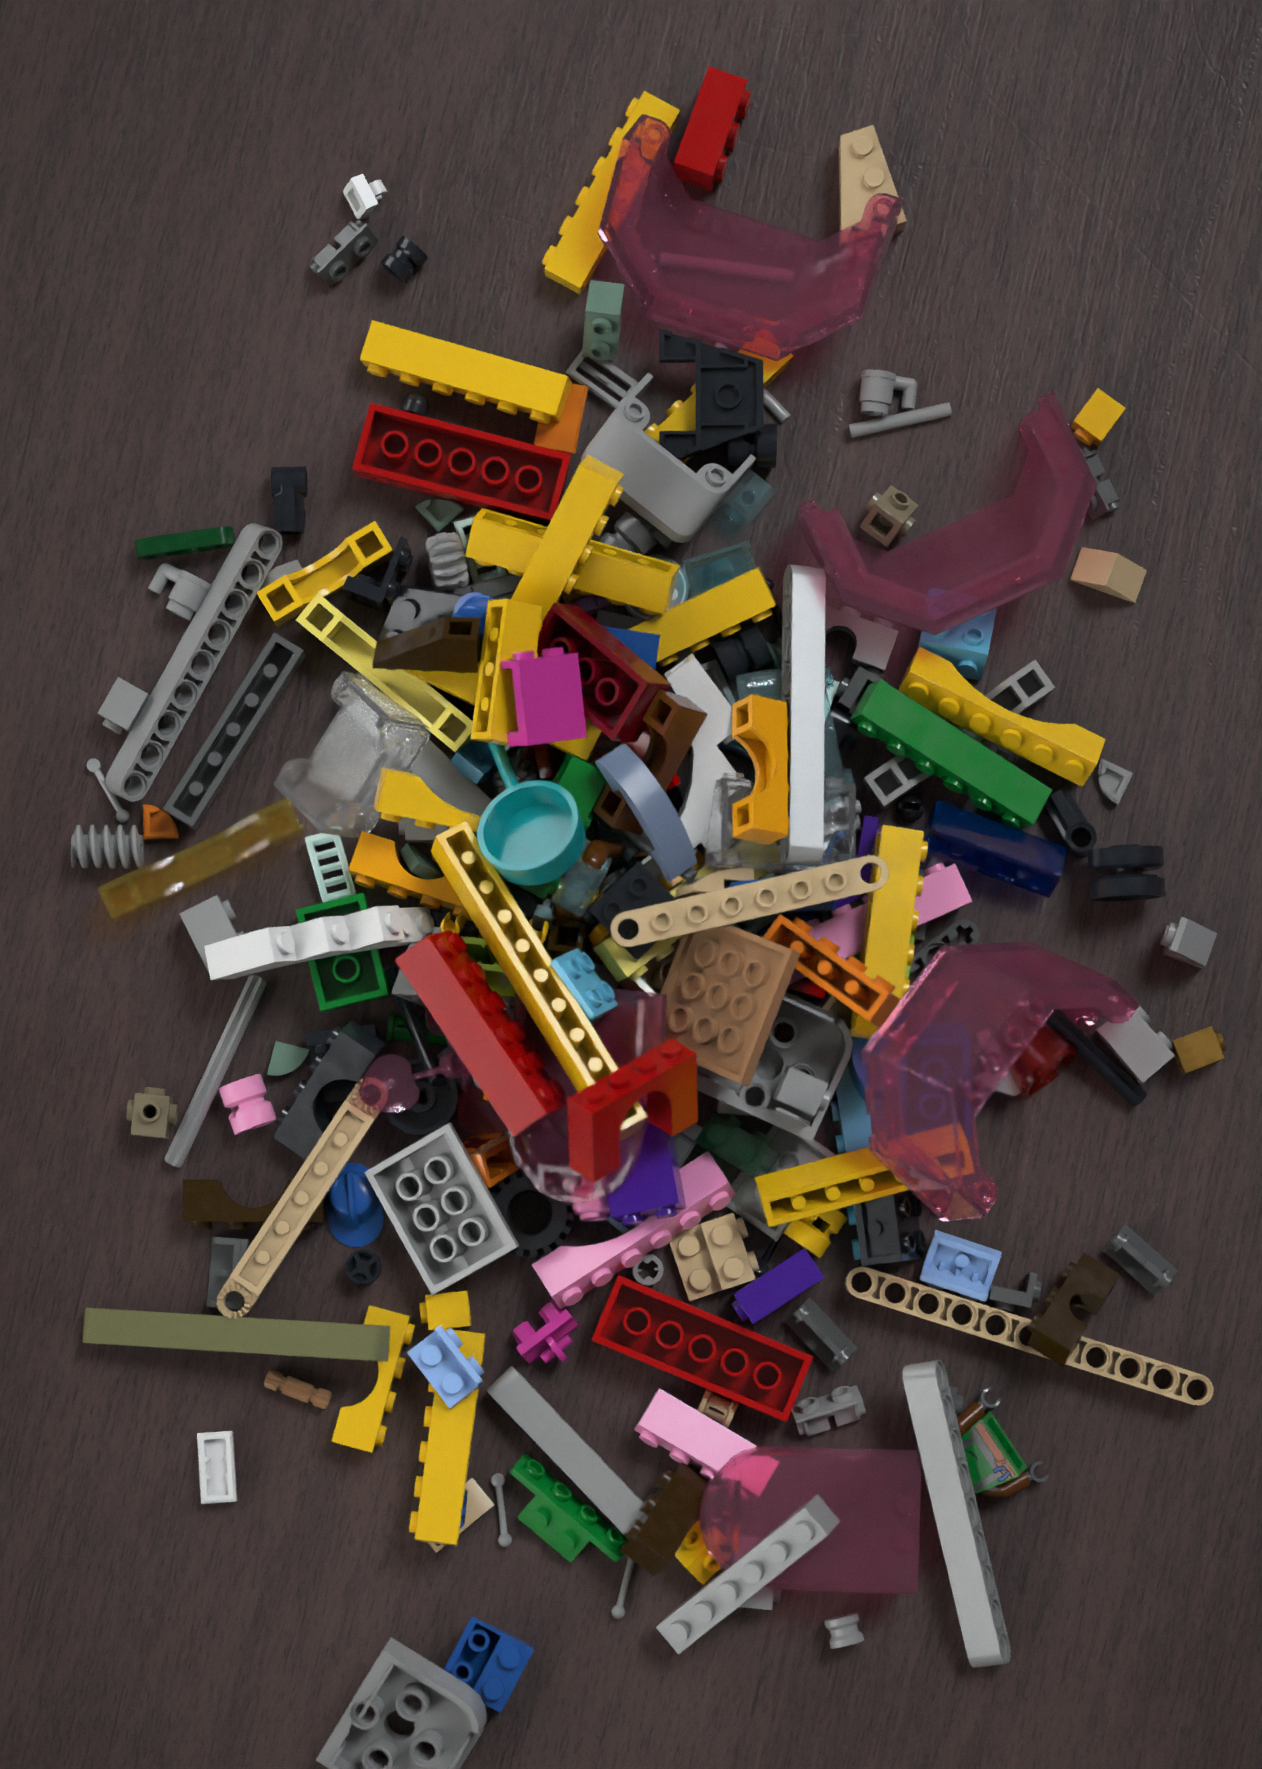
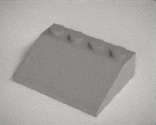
M451 1122L364 1172L432 1295L464 1279L519 1246Z

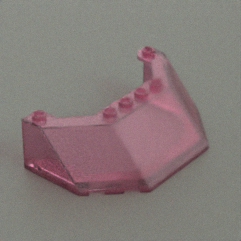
M641 114L622 138L598 235L604 246L607 245L617 262L615 265L627 286L632 287L641 303L640 308L646 318L775 361L788 356L799 348L809 346L830 336L832 332L847 325L850 326L861 321L894 235L904 199L887 193L873 195L865 206L861 221L821 241L690 198L666 156L671 140V131L668 125L660 119Z
M1053 390L1037 397L1036 402L1039 408L1029 412L1022 419L1020 432L1029 452L1013 495L887 552L852 539L838 507L829 512L820 510L815 499L799 505L796 521L810 551L820 567L824 569L825 575L840 599L845 603L936 636L1063 578L1097 484Z
M1031 941L941 946L905 992L883 1026L877 1029L861 1050L862 1065H866L867 1087H864L866 1113L867 1115L870 1114L871 1120L870 1152L942 1221L984 1217L997 1199V1186L994 1180L979 1166L975 1115L1053 1010H1062L1074 1023L1080 1017L1085 1018L1084 1021L1091 1025L1095 1024L1103 1016L1110 1023L1121 1024L1127 1022L1133 1016L1140 1004L1116 980Z

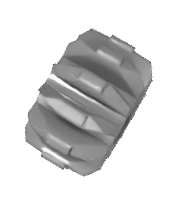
M444 532L427 538L425 543L426 553L435 588L450 592L467 586L469 581L468 566L460 537L455 532Z

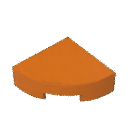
M143 804L144 840L179 839L178 828L174 820L165 811L156 806Z

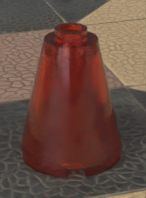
M999 999L986 1009L985 1014L987 1017L984 1020V1024L987 1030H990L1020 1093L1024 1097H1026L1027 1093L1029 1096L1035 1094L1059 1076L1057 1071L1061 1068V1064L1063 1063L1068 1067L1077 1056V1051L1072 1045L1011 1000L1003 1002Z

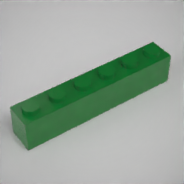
M881 679L868 685L850 718V721L858 725L857 729L862 734L870 738L877 737L887 744L886 748L890 752L898 756H906L916 762L915 767L923 773L934 774L944 780L943 784L948 789L969 796L973 799L972 803L976 807L984 811L994 812L1001 817V822L1009 828L1022 830L1034 825L1052 791L1043 783Z

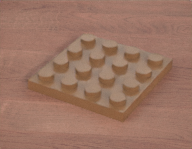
M732 925L683 935L642 1041L657 1047L673 1038L696 1052L697 1065L740 1084L749 1086L800 952Z

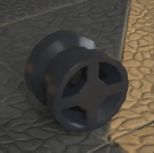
M357 1250L346 1261L348 1277L358 1284L374 1282L382 1271L380 1258L370 1250Z

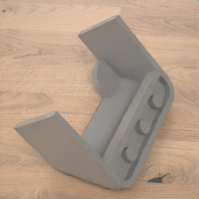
M647 373L619 403L586 447L581 456V462L588 454L625 474L619 484L625 488L620 499L671 540L684 543L690 541L738 488L756 458L751 454L734 474L715 463L704 465L697 473L687 467L643 432L649 423L650 412L640 399L653 379V376Z

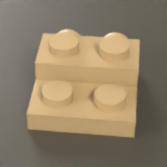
M734 1213L698 1224L691 1229H684L672 1237L669 1243L689 1301L756 1279L754 1272L760 1269L754 1251L746 1252L742 1239L749 1236L742 1217L735 1219Z

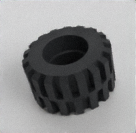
M530 1169L513 1172L501 1180L493 1192H491V1196L519 1244L517 1248L510 1251L511 1253L523 1257L543 1256L557 1249L569 1236L574 1223V1213L570 1209V1206L573 1205L572 1199L566 1187L553 1175L544 1171ZM524 1193L540 1194L548 1201L551 1207L550 1222L539 1233L524 1234L518 1231L511 1222L510 1207L513 1201Z

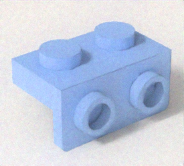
M935 1230L922 1266L920 1280L926 1282L928 1286L934 1289H948L959 1293L960 1296L971 1301H987L990 1286L1002 1252Z

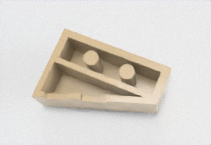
M874 125L841 135L839 143L840 251L904 231L907 221Z

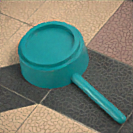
M488 743L506 790L491 801L481 816L477 830L479 848L495 869L504 878L513 883L532 886L550 882L563 875L575 864L584 847L585 828L576 802L565 788L556 783L544 780L519 783L504 746Z

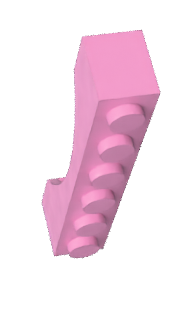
M709 1151L679 1169L686 1208L677 1210L676 1216L657 1219L656 1215H652L634 1229L615 1239L587 1246H560L532 1264V1267L560 1309L576 1304L585 1293L595 1287L607 1284L613 1275L624 1268L636 1265L644 1255L653 1249L664 1247L671 1241L673 1236L684 1229L688 1230L695 1227L701 1221V1218L714 1210L717 1211L726 1207L730 1200L737 1196Z

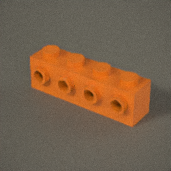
M779 914L763 938L800 952L795 969L867 1021L881 1028L901 1000L892 993L895 986L877 975L875 980L864 973L868 968L866 965L851 955L845 960L837 954L840 949L838 945L825 936H822L820 941L809 934L813 928L797 916L791 921Z

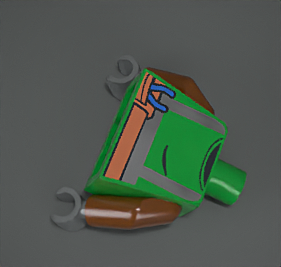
M988 1387L979 1394L978 1403L972 1402L957 1416L974 1493H979L987 1498H1008L1029 1487L1031 1481H1046L1049 1474L1045 1473L1036 1478L1034 1468L1037 1465L1043 1464V1462L1032 1461L1026 1465L992 1412L990 1411L985 1414V1410L996 1408L1001 1401V1397L994 1404H988L985 1401L984 1395L991 1389V1387Z

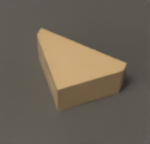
M1082 547L1070 580L1135 603L1147 570L1118 553Z

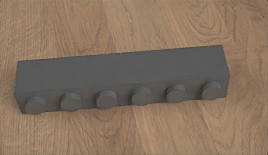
M275 632L273 633L163 809L168 814L197 831L306 658L304 650Z

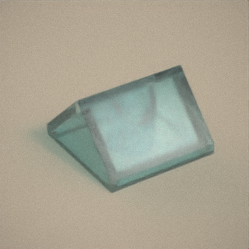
M749 540L682 561V569L687 580L691 598L756 568Z

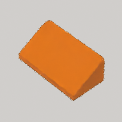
M571 385L560 422L550 420L549 424L538 422L534 445L568 454H575L588 392L587 386Z

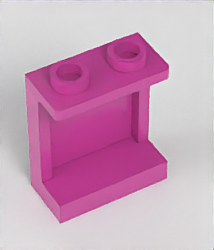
M563 647L542 649L543 656L534 657V651L513 653V660L501 661L502 669H512L519 730L507 732L509 746H529L587 737L578 653L564 654Z

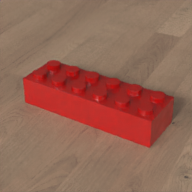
M370 402L352 469L354 475L477 508H485L548 526L562 500L572 458L571 454Z
M451 929L428 935L396 958V963L513 1137L536 1128L567 1106V1101L564 1098V1089L558 1081L550 1078L544 1069L546 1066L544 1059L536 1050H532L524 1039L526 1034L521 1025L515 1020H511L505 1011L506 1004L503 998L497 992L492 991L486 983L487 977L484 970L478 963L472 962L466 953L467 946L464 940L457 933H453Z
M620 1275L616 1279L591 1339L601 1345L785 1422L789 1418L813 1359L811 1355Z

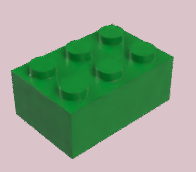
M360 893L296 909L298 922L303 923L320 917L345 916L369 909L365 894ZM379 949L308 961L319 1008L323 1014L391 997Z

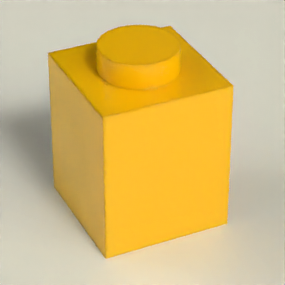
M1097 388L1071 425V428L1075 430L1074 436L1088 446L1093 443L1099 447L1126 408Z
M468 1291L425 1295L426 1302L420 1303L421 1323H428L429 1330H435L439 1325L443 1329L472 1326Z

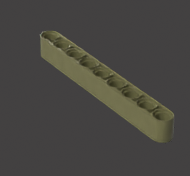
M85 1308L82 1343L388 1361L390 1326L238 1317V1319L231 1317L230 1319L228 1316Z

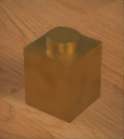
M1212 1026L1171 1041L1174 1046L1171 1049L1175 1055L1174 1057L1181 1075L1224 1059L1222 1052L1227 1050L1220 1031L1214 1032Z

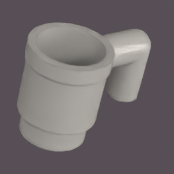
M862 370L859 398L862 414L888 416L889 406L892 405L893 389L903 391L902 409L915 410L917 382L915 379L896 376L895 373L883 370Z
M163 563L159 566L148 589L161 594L168 579L175 582L168 596L170 600L166 609L190 621L194 612H197L211 584L187 571Z

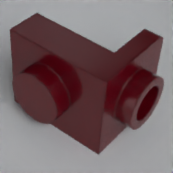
M545 743L530 746L525 759L533 761L534 772L537 774L536 780L552 782L559 770L554 749L546 748Z

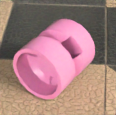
M261 1074L237 1080L218 1089L224 1106L232 1110L228 1118L235 1135L276 1121L277 1118L271 1102L264 1100L267 1090Z

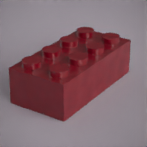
M553 603L542 622V628L539 632L538 657L543 656L542 649L563 647L564 654L578 653L584 716L613 741L637 742L647 726L643 721V717L658 690L668 691L671 684L581 607L573 604Z

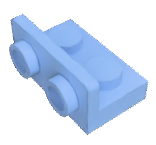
M439 1325L432 1334L409 1350L407 1354L449 1409H451L484 1384L480 1378L484 1370L473 1356H470L468 1359L464 1357L458 1349L463 1343L451 1328L444 1331L441 1325Z

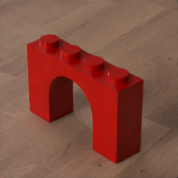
M671 1038L567 1099L570 1168L593 1183L621 1168V1126L630 1108L645 1094H647L648 1122L673 1137L698 1122L696 1052Z

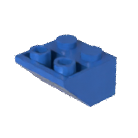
M472 1616L444 1670L469 1685L480 1695L485 1705L501 1713L535 1646L501 1628Z

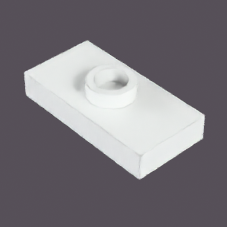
M233 1431L197 1433L201 1504L237 1501Z

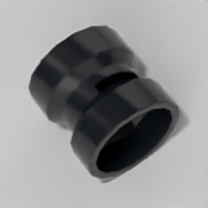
M402 236L397 241L396 249L393 253L386 254L380 263L397 280L407 284L413 277L412 272L414 269L422 266L428 260V257L416 244Z

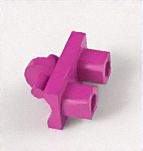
M550 1301L538 1312L546 1322V1325L535 1332L526 1321L512 1331L518 1343L516 1349L529 1364L539 1357L545 1363L549 1362L556 1355L563 1363L569 1359L563 1350L573 1343L569 1334L577 1329L579 1325L566 1309L563 1311L557 1304Z

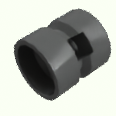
M625 512L615 522L613 526L614 534L605 532L597 540L598 542L642 555L648 554L658 543L649 530L629 512Z

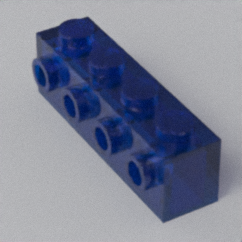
M936 801L924 827L923 841L928 842L927 854L1050 898L1062 876L1067 847L941 801Z

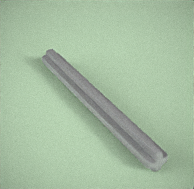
M251 974L248 977L165 1156V1161L168 1164L181 1168L186 1160L267 985V981L257 975Z

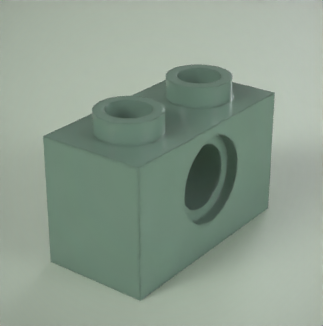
M590 280L585 310L582 357L616 361L625 284Z

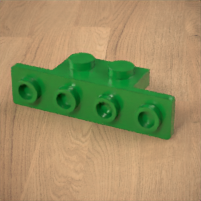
M524 1454L510 1470V1473L532 1491L535 1496L517 1518L570 1563L589 1541L614 1562H618L624 1555L620 1551L627 1541L624 1534L600 1517L593 1507L585 1504L574 1495L566 1484L555 1479L544 1469L540 1462Z

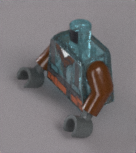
M585 838L584 847L578 860L567 872L561 875L556 890L551 894V901L554 903L551 912L554 918L562 921L587 922L589 932L591 933L593 926L599 921L594 920L585 910L604 880L612 859L622 857L631 865L634 861H638L634 856L644 851L627 839L621 843L608 840L590 841Z

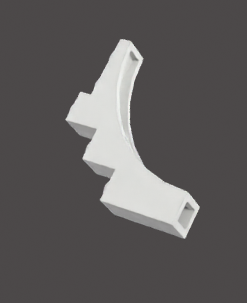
M690 654L664 674L675 694L688 698L708 714L690 746L689 780L678 815L689 836L695 854L698 851L696 846L702 843L709 854L714 850L719 853L734 842L733 825L713 799L718 795L723 799L731 794L738 787L736 782L741 779L717 747V744L721 741L726 745L734 740L732 738V707L694 655ZM650 855L641 861L657 880L664 876L656 861Z
M398 905L376 906L345 916L320 917L293 926L267 927L204 946L210 979H234L325 957L418 943L426 936L432 935L434 920L431 916L430 908L427 907L399 908Z

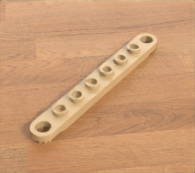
M877 856L859 857L625 911L613 919L611 935L619 945L634 947L879 890L885 885L889 871L886 863ZM868 863L877 865L881 871L880 879L873 884L864 882L860 876L861 868ZM626 919L634 920L639 926L637 936L630 940L622 938L618 933L619 924Z
M372 1077L360 1080L330 1122L219 1292L217 1306L224 1316H228L230 1319L231 1317L238 1319V1317L246 1316L268 1285L386 1105L388 1089L381 1080ZM367 1085H374L380 1091L379 1101L374 1105H366L361 1100V1090ZM231 1291L240 1292L245 1298L243 1308L237 1312L228 1309L225 1303L226 1296Z

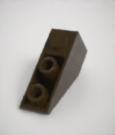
M445 616L376 643L373 668L421 670L424 672L478 673L481 656L480 618Z

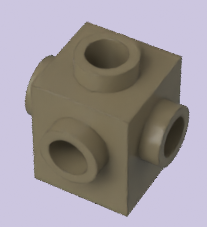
M890 485L883 495L876 492L865 507L869 513L860 525V528L888 547L898 534L905 537L916 522L911 516L919 505L912 501L906 493Z
M145 1087L144 1093H135L134 1100L128 1101L126 1118L128 1121H132L131 1135L169 1139L170 1125H176L178 1104H173V1097L165 1096V1089ZM155 1106L157 1109L156 1116L149 1118L148 1111L151 1107Z

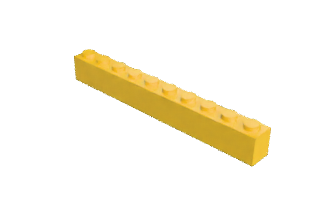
M465 821L437 835L431 849L432 855L577 1092L618 1069L578 1002L550 963L552 961L497 870L482 854L478 845V839L468 823ZM638 1100L624 1118L620 1130V1141L640 1131L647 1118Z

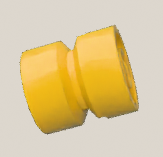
M832 1210L791 1221L784 1234L820 1259L831 1244L829 1236L831 1234H838L848 1218L838 1210ZM817 1218L822 1220L819 1229L812 1225L813 1221Z

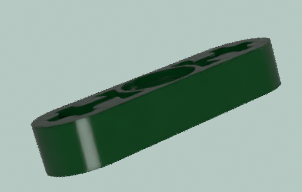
M223 526L138 539L135 541L136 556L138 560H151L230 548L235 544L234 528Z

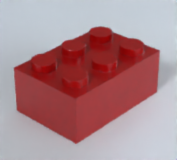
M710 66L708 67L674 160V179L711 192L716 182L722 184L728 167L727 161L729 156H726V152L734 151L739 137L740 124L737 123L738 119L745 120L751 103L750 97L752 92L747 91V79Z

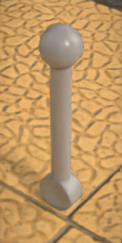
M95 758L90 759L87 762V769L96 775L117 812V820L122 823L128 821L130 817L129 812L121 807L115 794L107 789L106 779L100 770L101 763Z
M496 1473L492 1476L491 1483L496 1489L501 1531L498 1542L501 1546L507 1547L511 1544L512 1537L507 1531L502 1486L505 1483V1478L502 1474Z
M628 1556L617 1604L611 1610L612 1616L616 1619H620L625 1615L623 1605L635 1562Z

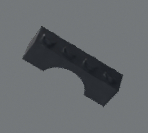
M353 1020L343 1029L339 1026L334 1029L326 1041V1044L330 1046L329 1050L325 1055L320 1053L309 1068L313 1075L308 1082L304 1079L301 1081L292 1094V1097L296 1099L295 1103L291 1108L286 1106L275 1121L279 1128L273 1138L305 1160L332 1121L324 1098L327 1084L338 1079L358 1082L369 1071L386 1043Z

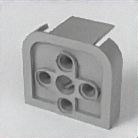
M785 992L764 1049L775 1050L782 1058L780 1073L776 1077L766 1080L760 1078L754 1072L750 1085L746 1086L697 1065V1090L812 1142L850 1059L853 1047L852 1037L850 1036L851 1032L844 1020H840L831 1012ZM786 1022L792 1029V1035L788 1041L781 1043L774 1037V1028L777 1024ZM786 1066L794 1069H804L808 1075L829 1083L826 1090L830 1091L831 1095L824 1111L817 1110L816 1115L813 1116L773 1098ZM753 1086L759 1087L763 1093L762 1101L757 1106H749L744 1098L747 1089Z
M391 1637L316 1761L328 1769H460L483 1732L487 1721L486 1707L480 1695L469 1685ZM408 1695L417 1696L422 1704L414 1703ZM371 1706L375 1712H368L366 1710ZM397 1711L403 1719L413 1721L414 1731L407 1735L395 1733L388 1725V1714ZM422 1741L431 1743L435 1750L427 1749L423 1746ZM375 1750L383 1751L388 1758L379 1757Z

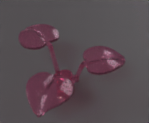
M426 1008L425 1018L430 1032L434 1035H445ZM448 1038L446 1040L451 1046L452 1051L443 1054L439 1067L412 1074L411 1066L405 1058L395 1054H387L371 1063L359 1090L361 1100L371 1108L387 1113H397L411 1108L418 1101L420 1093L414 1082L415 1080L441 1073L450 1079L462 1078L461 1088L465 1093L459 1096L456 1108V1117L460 1125L467 1131L476 1134L510 1132L490 1101L483 1099L484 1092L476 1087L474 1079L468 1086V1081L472 1075Z

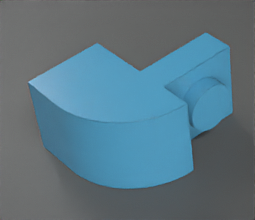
M472 740L460 749L450 761L457 767L458 772L464 778L472 780L475 784L479 782L484 783L491 776L493 767L496 765L488 743ZM504 746L507 753H511L516 747Z

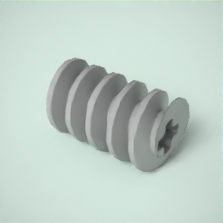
M76 825L71 838V866L74 868L79 859L82 868H88L93 859L95 867L101 869L107 859L109 867L115 869L119 859H121L123 867L129 869L134 859L137 867L142 869L144 862L143 835H139L136 825H132L129 835H125L122 825H118L115 835H111L108 825H104L101 834H97L94 825H90L87 834H83L81 826Z

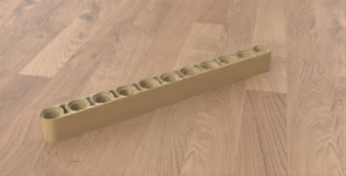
M860 1266L853 1268L845 1277L846 1290L856 1298L1049 1359L1033 1348L1023 1345L1019 1339V1332L1023 1327L1030 1325L1032 1322L1030 1319L868 1267ZM858 1272L866 1273L871 1280V1286L863 1293L855 1291L851 1284L853 1276ZM891 1283H898L904 1289V1297L898 1303H891L886 1299L885 1289ZM927 1293L934 1295L938 1303L936 1310L930 1314L923 1313L918 1305L920 1297ZM959 1304L966 1305L971 1312L969 1321L963 1325L955 1323L952 1318V1311ZM992 1315L1000 1316L1004 1322V1329L998 1335L989 1334L985 1327L987 1319ZM1083 1336L1065 1364L1191 1405L1200 1406L1206 1404L1213 1395L1212 1382L1202 1374ZM1098 1347L1104 1353V1361L1099 1367L1094 1368L1087 1363L1086 1354L1091 1348ZM1126 1358L1134 1359L1138 1366L1136 1374L1131 1378H1125L1120 1372V1364ZM1163 1368L1170 1373L1171 1382L1166 1388L1159 1389L1154 1384L1153 1377L1156 1371ZM1198 1379L1203 1383L1205 1389L1202 1397L1194 1400L1189 1397L1187 1386L1192 1380Z

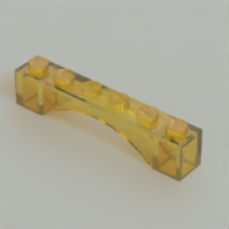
M286 797L188 849L98 887V891L112 920L119 922L305 832L290 801Z

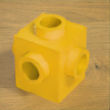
M700 1520L691 1527L675 1553V1557L702 1585L719 1571L733 1555L724 1546L729 1540L715 1525L709 1530Z

